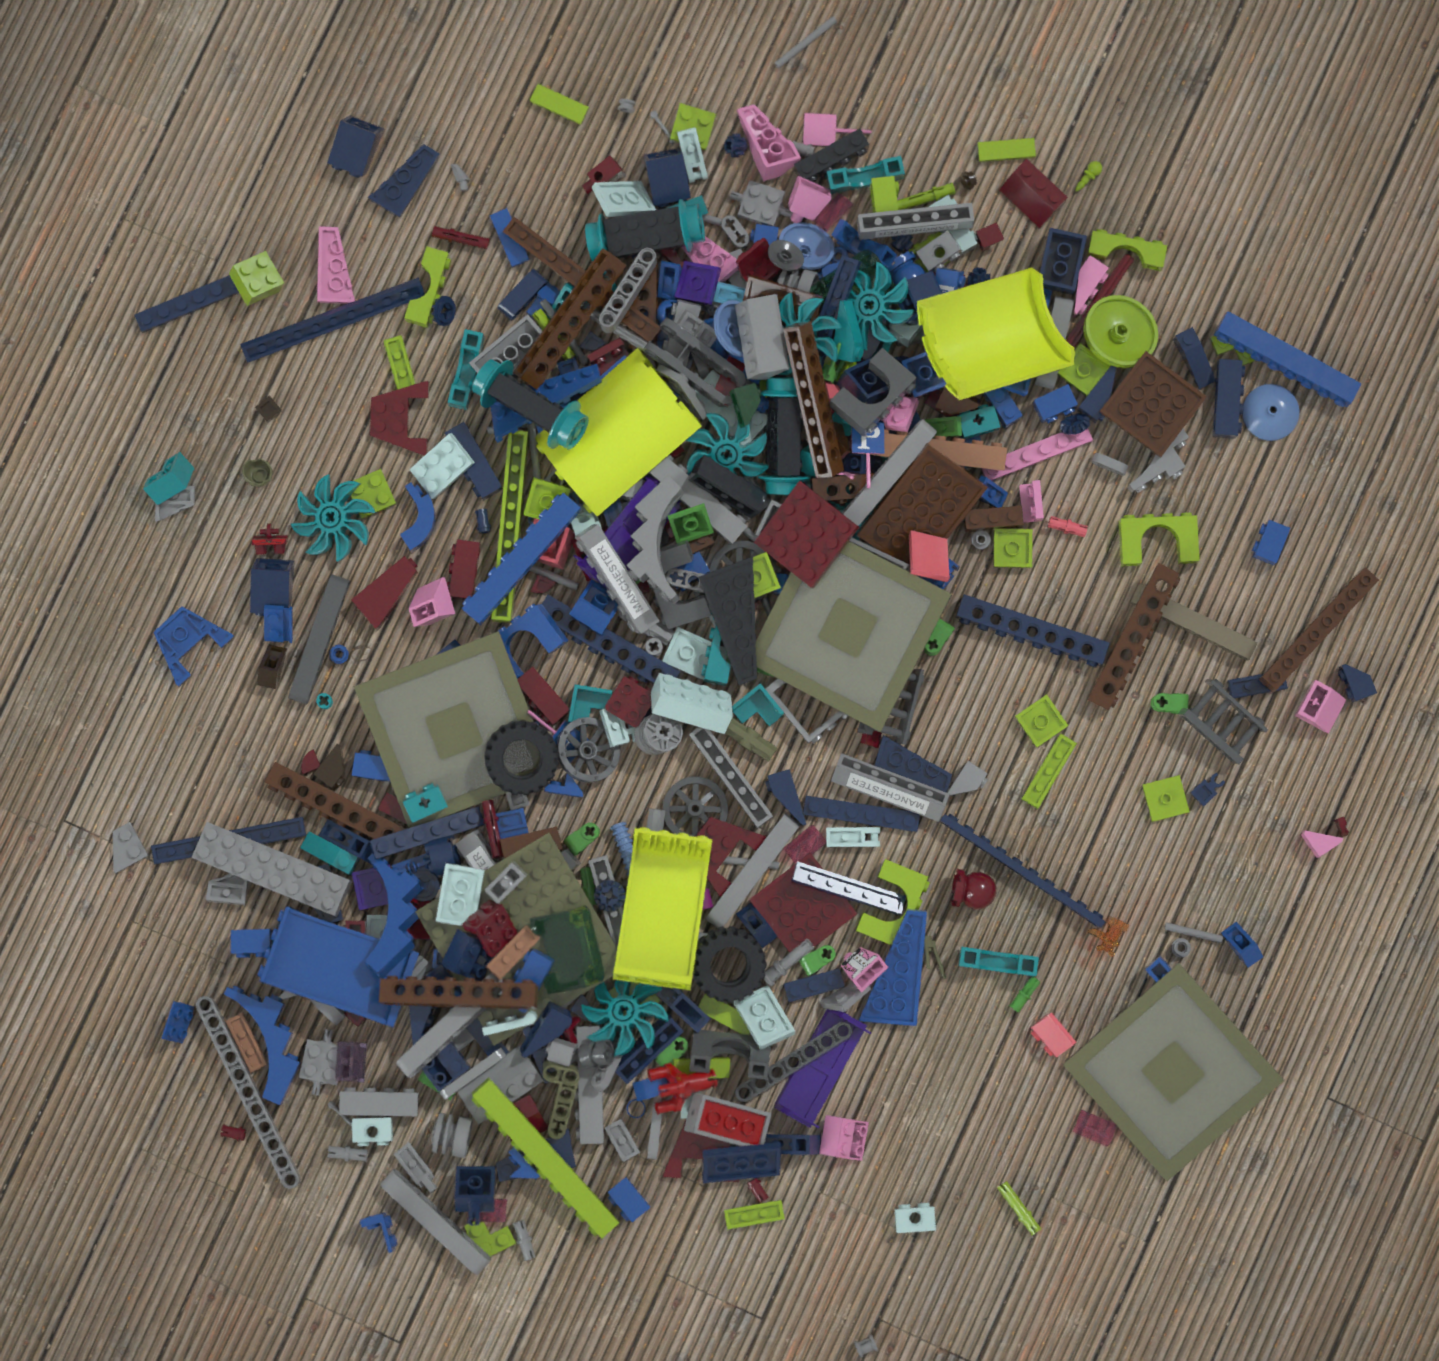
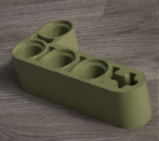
M545 1060L542 1067L543 1077L549 1082L558 1083L548 1118V1134L553 1139H560L564 1136L579 1082V1069L575 1063L568 1067ZM555 1068L556 1071L551 1073L548 1072L547 1069ZM567 1072H574L575 1075L569 1077V1076H566V1073H567ZM567 1089L570 1090V1093L562 1094L561 1091ZM559 1107H563L566 1110L563 1112H558L556 1109H558ZM557 1121H559V1126L557 1127V1129H554L556 1127Z

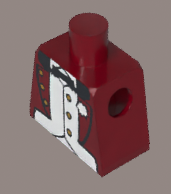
M608 156L587 173L590 179L581 186L587 194H590L593 191L592 186L595 182H618L627 175L612 156Z

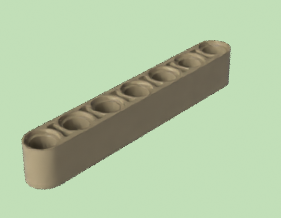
M1138 585L1130 601L1134 606H1136L1145 586ZM1150 598L1147 602L1148 607L1151 609L1156 608L1158 600ZM1171 599L1168 605H1163L1160 610L1163 612L1160 619L1244 660H1250L1257 646V642Z

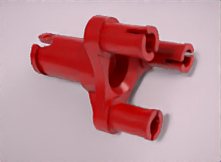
M666 1063L658 1068L647 1069L650 1082L666 1078L669 1081V1084L658 1085V1091L666 1090L659 1093L661 1098L672 1095L670 1100L654 1104L657 1115L670 1111H682V1107L687 1097L691 1096V1093L708 1090L711 1087L716 1088L718 1085L717 1080L708 1081L709 1077L716 1076L714 1069H709V1073L695 1072L686 1074L678 1070L672 1063Z

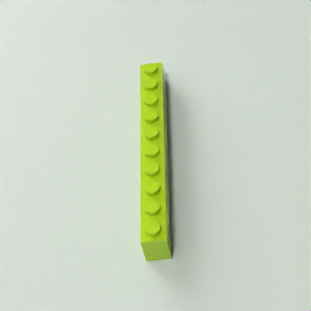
M518 430L514 434L511 432L508 434L496 568L502 563L500 561L507 552L510 554L513 551L514 543L520 538L529 442L528 431ZM515 587L492 612L491 619L493 622L511 623Z
M489 1077L471 1092L474 1097L471 1100L478 1108L482 1106L487 1111L485 1116L491 1122H497L499 1125L497 1129L504 1137L508 1135L513 1140L510 1142L517 1151L521 1149L525 1153L524 1159L530 1165L535 1164L538 1168L536 1172L543 1180L547 1178L551 1182L549 1185L556 1194L560 1192L563 1195V1202L569 1208L573 1206L577 1211L575 1215L582 1223L586 1221L590 1225L588 1229L595 1237L599 1235L602 1239L619 1224L618 1219Z

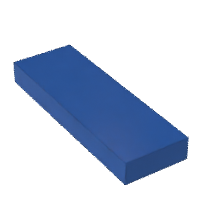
M505 208L491 214L490 218L512 268L530 261L525 248L503 232L512 220L508 209Z

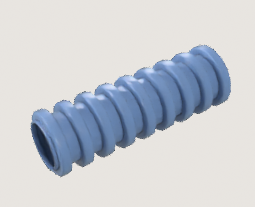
M620 822L611 826L610 830H613L612 835L615 836L614 841L618 843L616 846L620 849L618 852L622 854L620 857L624 860L623 864L626 865L625 870H628V876L633 849L631 842L633 840L629 838L631 835L627 832L629 829L625 827L627 825L626 822Z

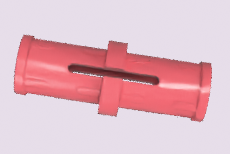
M1050 516L1047 526L1048 528L1063 531L1064 534L1070 533L1083 538L1088 528L1087 525L1072 522L1071 519L1064 520L1054 516Z

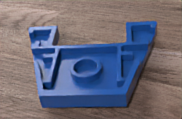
M180 607L153 632L178 687L192 676L179 660L205 636L210 635L221 648L235 637L233 634L184 607Z

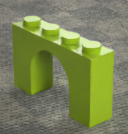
M1189 512L1181 513L1180 516L1165 513L1161 514V517H1154V514H1144L1142 518H1135V515H1124L1119 520L1121 567L1140 566L1142 564V536L1147 530L1154 527L1165 528L1174 535L1177 542L1178 564H1195L1200 561L1197 515L1192 516V513Z
M885 859L877 878L898 886L904 892L907 899L906 910L899 919L890 922L863 913L856 932L891 946L907 909L919 910L923 901L919 898L922 892L926 893L930 882L927 881L928 876Z

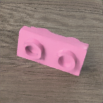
M904 396L901 404L898 407L894 406L890 410L889 416L882 420L885 429L908 432L919 404L918 398Z
M1040 480L1032 481L1031 484L1020 485L1023 522L1042 521L1044 515Z

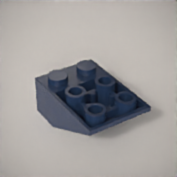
M422 986L417 988L416 995H422L425 988ZM435 991V995L440 996V994ZM409 1006L413 1045L425 1035L427 1027H431L435 1018L432 1013L434 1008L438 1009L439 1007Z

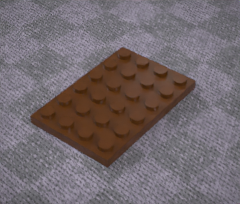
M926 443L919 455L904 471L858 530L857 535L876 549L910 565V531L948 539L988 487Z

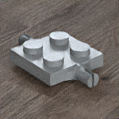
M749 180L747 189L743 194L732 191L730 199L740 201L738 217L762 225L774 227L776 219L780 214L791 218L793 213L783 207L782 201L785 191Z
M325 1029L324 1038L321 1041L307 1039L299 1078L308 1079L314 1083L311 1094L315 1095L317 1087L316 1095L318 1096L321 1084H338L345 1047L331 1042L332 1030H330L329 1037H327L328 1029Z

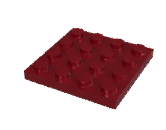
M799 481L754 543L814 589L858 530L859 526L811 488Z
M811 853L799 861L823 869ZM795 865L749 899L771 926L789 953L806 938L815 947L857 915L845 898L792 882L791 879Z

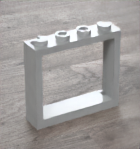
M777 679L765 689L807 743L811 741L813 744L823 737L821 733L827 729L829 732L838 725L836 721L840 717L844 720L849 716L838 711L809 735L775 694V691L786 682Z

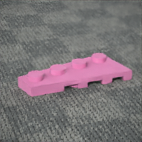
M319 226L317 303L348 304L354 302L355 298L352 292L338 227Z
M706 236L705 242L693 244L691 252L687 251L686 246L682 247L694 263L721 268L719 282L724 283L738 271L737 259Z

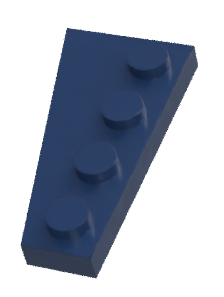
M423 144L400 168L393 172L390 178L384 181L374 193H371L368 199L401 218L438 160L440 153Z
M883 735L875 766L947 793L952 777L951 773Z
M566 1129L564 1136L560 1139H553L551 1137L546 1139L571 1168L576 1167L569 1129ZM509 1157L496 1162L499 1182L517 1179L510 1176L521 1166L519 1164L517 1166L514 1165ZM533 1163L532 1166H533L536 1170H538V1168H537V1167L535 1166V1164Z

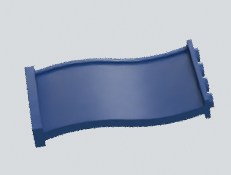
M287 906L285 910H280L277 919L280 922L278 929L274 928L270 938L274 940L272 947H267L264 958L267 959L265 966L261 965L257 974L260 977L259 982L362 1016L385 1026L394 1027L401 1006L382 1005L379 1003L380 978L365 962V959L375 949L380 939L312 917ZM410 951L386 976H397L398 979H406V976H412L419 953ZM400 986L397 989V995H402L405 992V986Z

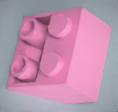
M445 577L416 590L409 607L414 627L431 625L455 614Z
M1314 680L1294 716L1329 734L1346 699L1334 689Z
M826 1115L819 1154L862 1161L869 1122Z

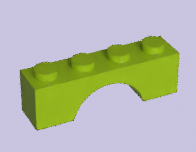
M1097 229L1091 233L1087 257L1091 255L1096 259L1106 260L1112 252L1119 249H1127L1139 257L1142 268L1161 271L1164 266L1167 245H1163V242L1157 240L1148 242L1144 241L1145 239L1142 237L1128 238L1122 233H1115L1113 235L1108 234L1106 230Z
M426 246L421 266L430 275V288L421 298L409 301L405 314L406 322L428 328L429 323H433L434 316L431 313L434 308L432 305H435V299H439L441 296L438 293L440 287L443 288L445 285V270H449L452 259H449L448 252Z

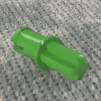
M581 868L582 889L591 905H596L594 899V887L596 885L593 882L591 868Z
M1032 976L1023 989L1018 990L1019 993L1009 1006L1019 1013L1025 1003L1032 999L1030 996L1039 986L1040 981Z

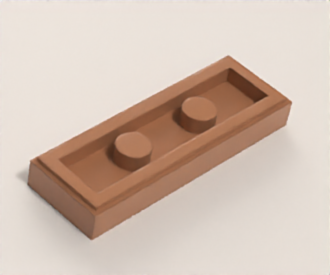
M526 925L486 968L500 981L535 945L540 937Z
M242 1012L226 1020L225 1022L250 1073L269 1065L244 1013Z

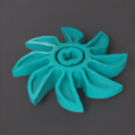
M876 262L874 288L872 289L871 277L865 272L858 270L854 282L861 292L858 294L851 289L848 300H852L854 303L856 317H859L858 324L864 350H867L868 331L871 323L872 334L875 338L882 342L894 343L898 339L883 324V319L886 318L892 324L899 325L907 322L915 311L889 309L891 304H899L904 301L908 293V281L904 277L885 295V291L891 285V275L883 264ZM871 303H874V304L872 305V306H874L873 309H869V308H871V306H869Z
M789 293L779 304L781 319L786 323V327L794 323L808 322L824 299L811 298L804 301L798 308L797 320L792 293ZM820 316L812 322L817 348L836 362L838 350L835 342L830 337H818L817 332L824 329H841L842 326L838 320L831 316ZM789 356V369L779 373L778 375H788L793 373Z
M707 413V418L715 427L720 437L716 439L709 430L698 429L685 440L711 448L710 450L697 449L691 454L687 462V473L692 471L695 462L704 455L712 458L721 466L727 467L734 474H736L734 468L738 467L745 476L749 477L758 476L769 467L767 464L752 462L742 458L744 455H759L767 442L765 432L745 445L740 444L741 441L749 436L750 423L743 428H740L738 423L735 435L729 436V422L720 414ZM726 449L730 450L728 456H724Z
M330 475L322 477L316 484L314 496L321 503L319 508L302 491L299 492L297 498L299 510L303 515L315 517L316 519L314 522L290 523L291 527L297 534L305 537H314L321 531L317 540L305 553L310 555L326 553L331 549L333 536L335 535L336 562L343 560L349 554L352 547V540L346 534V529L352 531L364 545H367L369 540L367 526L360 520H352L351 515L376 513L374 507L361 499H353L345 506V502L359 487L360 483L346 481L339 484L334 490V499L331 501Z
M616 980L614 984L618 993L616 998H612L604 982L595 986L597 1000L608 1008L606 1010L596 1009L581 1004L582 1012L593 1024L601 1025L608 1021L610 1022L602 1029L587 1036V1038L592 1042L605 1039L612 1042L617 1032L621 1030L620 1039L614 1054L617 1057L628 1053L633 1048L635 1039L632 1029L637 1028L649 1050L655 1040V1031L650 1022L641 1018L643 1016L654 1017L668 1022V1015L665 1009L657 1002L649 1001L642 1005L640 1003L662 990L661 986L640 983L636 985L633 994L628 996L632 982ZM624 1010H626L627 1015L625 1016L623 1015Z

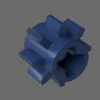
M732 134V136H727L724 142V149L727 154H731V157L739 158V155H744V152L747 150V141L740 134Z
M912 235L892 236L890 238L893 240L890 243L891 246L900 253L903 250L908 252L913 246V242H911L913 239Z
M974 268L972 272H968L967 285L990 280L991 274H987L984 268Z

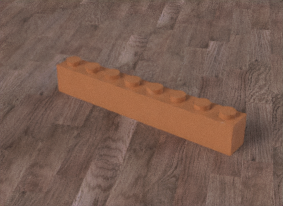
M884 429L885 454L870 455L889 457L908 435V432L897 431L895 435L889 434V430ZM936 435L928 443L957 465L1005 471L1007 448L1002 447L1003 443L991 442V446L983 445L984 441L972 440L971 444L964 443L965 439L953 438V441H946V437Z

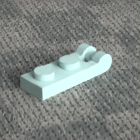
M696 127L677 131L689 183H693L701 178L702 180L708 179ZM699 166L700 171L693 173L692 168Z
M880 827L826 828V847H880V841H878ZM865 834H871V841H865Z
M529 1011L525 1016L519 1018L516 1015L505 1017V1021L499 1023L498 1020L488 1021L486 1026L482 1028L483 1034L485 1036L533 1024L537 1020V1013Z

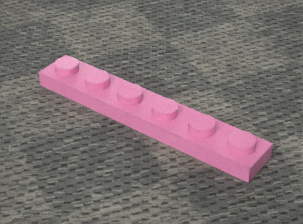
M1088 428L1075 435L1061 432L1007 453L1005 471L981 468L984 477L993 481L1090 443L1093 439Z

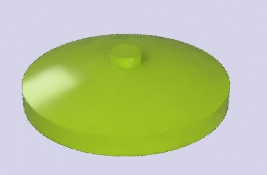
M1121 295L1102 298L1091 307L1084 320V336L1087 345L1096 357L1111 366L1119 368L1134 367L1145 351L1152 354L1157 346L1158 328L1156 321L1150 311L1133 298Z

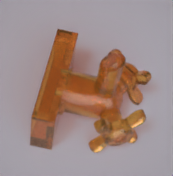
M1109 915L1106 921L1108 928L1105 933L1095 928L1087 931L1088 934L1103 941L1101 945L1096 947V950H1104L1108 952L1110 957H1114L1113 949L1120 945L1118 940L1122 932H1127L1130 925Z

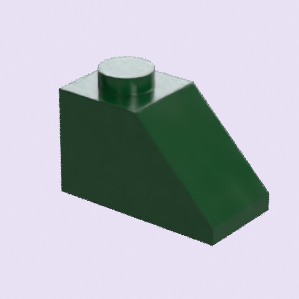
M755 383L729 391L740 428L749 425L761 402V391L759 387H756Z

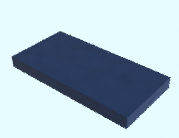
M780 1142L702 1150L703 1183L780 1176Z

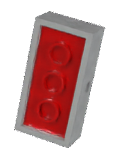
M694 1093L684 1131L739 1146L764 1144L772 1113L704 1094Z

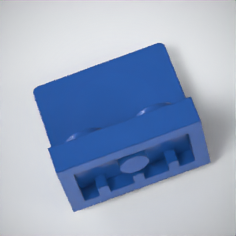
M386 1212L362 1218L360 1220L361 1227H367V1230L377 1228L381 1223L388 1253L396 1250L395 1247L398 1243L396 1235L391 1233L390 1228L393 1226L390 1215L387 1216Z

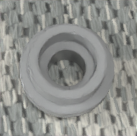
M979 530L973 534L971 541L975 548L985 549L989 546L991 538L986 531ZM978 537H984L985 541L983 543L978 542Z
M1178 938L1172 943L1171 950L1177 957H1186L1191 951V945L1186 939ZM1179 944L1184 946L1182 952L1177 949Z

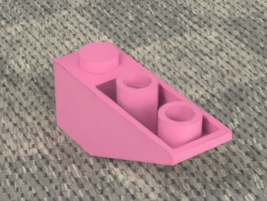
M1091 255L1079 271L1073 309L1074 318L1078 313L1082 315L1087 308L1085 303L1088 298L1092 300L1098 292L1096 287L1099 282L1103 284L1109 276L1106 273L1109 268Z

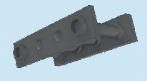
M913 669L908 679L910 681L908 691H902L899 698L905 699L903 710L893 708L890 714L901 718L898 729L884 725L881 731L882 733L896 736L895 742L898 744L906 745L910 738V726L920 686L924 682V670ZM860 722L858 733L872 735L875 729Z
M1206 679L1205 682L1210 686L1209 690L1193 709L1182 708L1178 714L1232 763L1239 765L1244 760L1240 756V750L1257 730L1267 732L1268 729L1264 726L1265 722L1258 716L1254 717L1223 689L1224 685L1219 680ZM1217 692L1225 700L1207 721H1201L1198 718L1199 712ZM1231 705L1238 713L1221 733L1216 734L1212 730L1213 725ZM1245 717L1252 725L1240 740L1230 747L1226 743V738Z

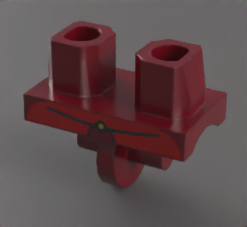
M267 523L266 529H260V535L262 536H253L252 545H255L257 555L267 554V545H274V554H284L288 535H272L279 534V528L272 529V524Z

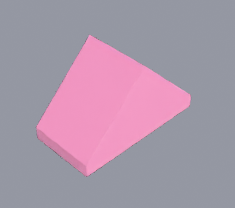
M1302 831L1301 836L1316 858L1321 857L1343 841V838L1310 831Z

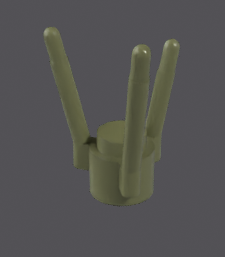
M925 936L923 953L925 954L926 967L930 969L929 952L933 951L942 978L946 979L935 941H932V936Z

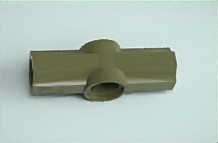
M734 718L731 719L725 734L735 739L739 745L748 751H753L769 762L778 748L763 739L752 728L744 726Z

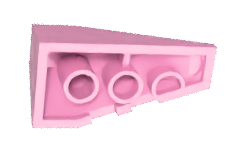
M755 104L737 109V114L753 159L763 181L782 176L801 160L794 143L790 139L787 140L781 134L782 131L779 128H775L769 122V118Z

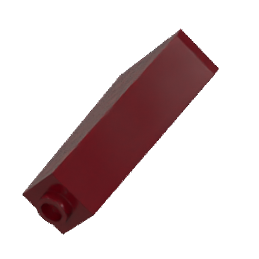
M403 556L351 599L377 631L382 627L418 574L415 569L417 564L411 557L407 559Z

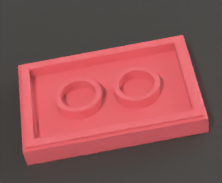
M911 530L909 534L910 573L948 582L949 560L947 539Z

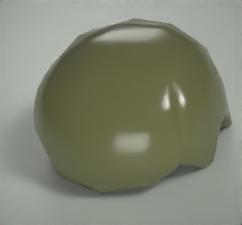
M261 458L256 460L249 459L243 465L242 474L246 482L253 487L265 486L273 478V470L270 464Z

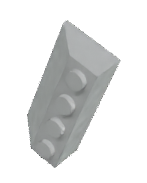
M777 295L751 298L736 304L735 309L747 379L766 380L788 370L789 363Z
M527 314L469 362V364L478 373L481 367L491 359L500 364L510 360L513 362L514 372L540 336L542 330ZM512 374V377H514L515 379L518 378L516 374Z
M521 1045L508 1052L507 1056L457 1091L478 1125L488 1119L485 1116L487 1111L482 1106L478 1108L471 1100L474 1098L471 1092L488 1077L511 1102L543 1082L541 1074L528 1056L526 1058L522 1057L519 1049Z

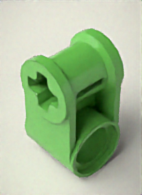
M939 619L924 648L925 653L929 656L937 655L945 642L948 641L955 627ZM936 643V648L929 649V644Z
M1160 693L1151 699V707L1157 712L1178 714L1182 708L1188 709L1189 695ZM1160 698L1161 701L1165 703L1161 707L1160 704L1157 703V700H1159Z
M586 823L580 829L570 834L563 842L572 854L577 856L599 837L600 829L594 823ZM588 827L595 828L593 831L594 836L586 835Z
M824 945L814 952L812 951L799 960V963L807 976H810L834 960L836 952L833 947ZM826 948V950L832 951L830 959L822 957L823 949Z
M678 1036L654 1060L661 1067L666 1063H672V1059L680 1058L686 1052L688 1041L686 1038ZM675 1041H683L684 1049H675Z

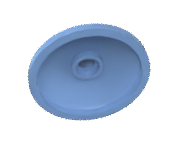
M801 222L787 226L780 234L779 240L789 241L801 250L804 256L802 269H819L826 266L832 260L835 250L834 243L829 234L822 228L814 224Z
M729 300L722 303L716 309L714 314V331L720 344L729 353L743 357L735 305L740 302Z
M1265 384L1252 390L1243 403L1242 418L1246 428L1257 438L1267 441L1280 440L1289 435L1296 427L1299 420V405L1294 395L1288 389L1276 384ZM1270 407H1274L1276 413H1271Z

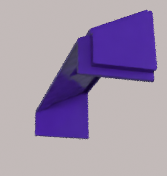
M649 475L642 478L646 482L604 533L628 571L630 569L627 564L640 553L632 544L634 540L631 535L644 524L636 515L638 511L635 506L660 483ZM680 500L674 505L669 515L676 513L680 508ZM573 555L578 561L576 564L592 580L607 588L605 583L602 584L598 580L596 569L591 568L586 560L588 558L587 555L584 559Z
M827 1009L809 1041L841 1022L848 1023L852 1027V1036L847 1041L789 1076L775 1101L776 1105L774 1108L809 1128L812 1125L819 1128L818 1125L814 1124L817 1115L863 1032L871 1034V1032L866 1030L867 1025L842 1011ZM841 1026L838 1033L841 1037L848 1035L849 1029L846 1026ZM826 1036L822 1039L824 1047H829L832 1044L831 1037ZM808 1047L805 1052L806 1056L813 1057L816 1053L815 1048Z

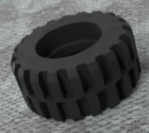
M520 720L502 725L496 732H493L486 745L484 758L489 777L501 790L510 792L512 795L523 794L525 796L529 795V793L539 792L541 788H545L549 781L554 778L556 769H558L559 754L555 741L544 727L537 725L535 722ZM516 740L530 741L539 751V764L528 775H515L504 765V751L510 743Z
M722 926L718 927L716 931H713V929L708 931L707 936H702L699 939L700 943L696 949L693 978L708 997L714 998L719 1002L727 1001V1003H734V1000L740 1002L745 1000V996H752L756 988H760L762 985L760 982L766 975L764 970L767 968V962L765 961L764 951L751 934H748L741 928L736 929L733 926L724 928ZM723 948H737L746 958L744 972L733 981L723 982L718 980L711 971V961L714 955Z

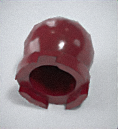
M956 868L951 893H954V900H951V906L960 907V904L964 903L967 907L975 910L988 907L992 904L997 894V886L994 880L988 874L982 872H972L966 875L964 869Z

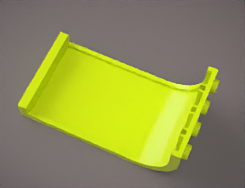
M646 827L635 828L613 979L691 990L712 839H708L706 836L692 837L686 833L671 834L666 830L651 831Z

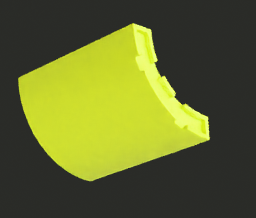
M1033 268L917 301L919 325L923 326L925 336H922V341L928 358L939 378L943 377L947 383L945 387L958 400L1074 365V347L1063 338L1056 328L1045 300L1043 274Z
M638 348L602 378L601 383L592 387L577 400L581 405L580 412L588 416L589 422L584 435L575 447L570 450L561 445L554 449L549 448L547 444L549 432L545 430L535 437L538 443L536 445L537 449L542 454H545L556 468L555 474L561 481L565 479L584 502L583 507L589 513L593 512L596 516H599L702 427L698 419L683 402L680 401L678 403L676 401L678 398L674 395L672 389L660 378L654 366Z

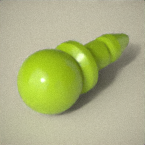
M1092 161L1089 163L1087 170L1084 171L1086 175L1077 183L1075 191L1083 189L1090 179L1094 180L1095 176L1101 174L1103 167L1100 162Z

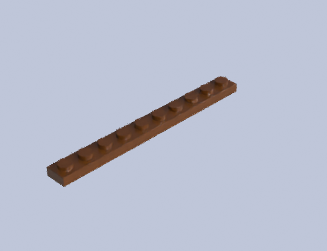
M513 217L503 230L506 235L573 286H576L586 270L516 217ZM612 290L606 293L601 300L600 306L602 308H605L614 294ZM617 303L613 307L620 309L623 305ZM632 305L621 321L647 342L651 341L650 343H653L662 331L656 323Z

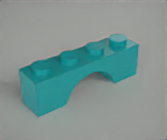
M901 156L882 159L866 167H844L830 170L826 173L831 195L869 187L871 178L894 176L895 181L904 179L905 176Z
M464 330L459 363L447 402L449 407L468 411L472 386L476 377V372L469 362L482 352L485 339L484 333Z
M715 624V628L711 627L709 638L712 639L711 646H707L705 657H708L707 665L703 664L701 676H704V682L726 686L731 664L726 662L720 653L721 637Z
M960 947L958 967L1035 977L1037 976L1039 957Z

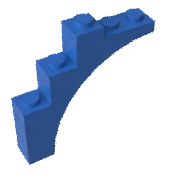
M372 853L368 860L384 881L388 894L389 908L382 937L375 949L365 959V962L380 979H383L415 947L412 942L414 938L406 930L418 919L417 909L410 901L422 889L419 885L420 880L414 874L409 875L406 871L401 874L395 867L391 869L384 857L375 860Z
M233 985V988L227 987L224 995L237 1001L251 1014L265 1038L269 1058V1072L262 1098L282 1105L301 1064L300 1061H297V1056L291 1053L284 1055L293 1035L289 1031L290 1027L281 1023L279 1026L276 1025L285 1003H282V999L274 994L271 997L265 996L264 1001L261 1002V997L252 993L250 996L243 994L244 990Z

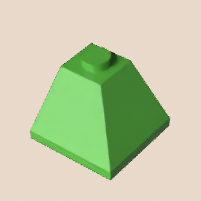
M704 503L668 515L677 543L686 540L689 542L714 533Z

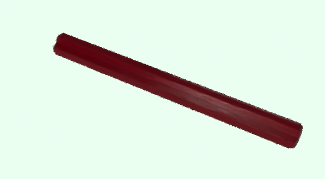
M1128 254L1123 256L1066 341L1074 348L1084 335V320L1088 311L1097 301L1112 294L1133 263L1134 258Z

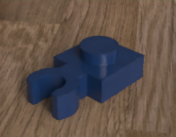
M1218 773L1210 777L1209 783L1204 779L1190 792L1202 807L1218 794L1214 789L1225 784L1224 780L1219 784L1214 781Z

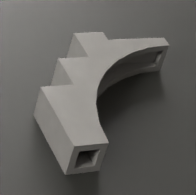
M1184 429L1181 430L1160 458L1155 454L1149 467L1143 474L1129 484L1127 488L1131 494L1135 491L1140 493L1147 488L1146 484L1151 481L1153 483L1163 478L1162 474L1165 475L1167 480L1171 477L1176 479L1183 474L1182 470L1186 466L1174 448L1179 450L1186 445L1185 441H1187L1189 436Z
M668 475L635 506L638 511L636 515L644 524L631 535L634 540L632 544L640 553L627 566L630 569L629 575L635 581L639 579L644 583L647 580L654 589L658 587L662 591L660 595L666 602L671 600L675 604L680 598L670 587L664 575L660 543L666 519L674 505L685 493Z

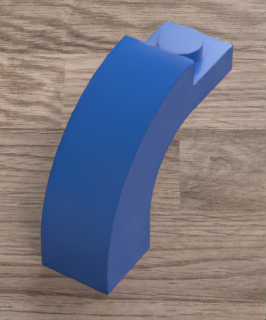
M840 219L831 234L837 240L838 245L859 259L866 258L867 263L875 267L876 262H879L884 266L887 265L889 268L897 256L887 245L877 243L871 239L859 240L858 231L845 220Z
M410 482L405 487L417 504L418 517L414 525L401 533L400 536L412 553L424 545L431 536L435 526L436 514L429 494L421 498L423 492L419 486H414Z

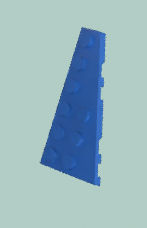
M594 364L546 379L537 390L531 385L527 386L536 393L539 392L547 397L552 404L553 402L557 404L564 402L565 404L570 401V397L577 393L582 394L601 383L600 370L598 365ZM498 401L490 406L494 436L497 443L502 441V437L510 432L512 434L518 431L517 428L532 423Z
M907 909L884 961L888 968L876 979L859 1017V1021L917 1026L927 911Z

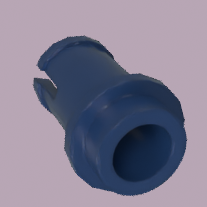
M487 509L475 510L478 525L476 530L479 531V534L489 533L491 525H489Z

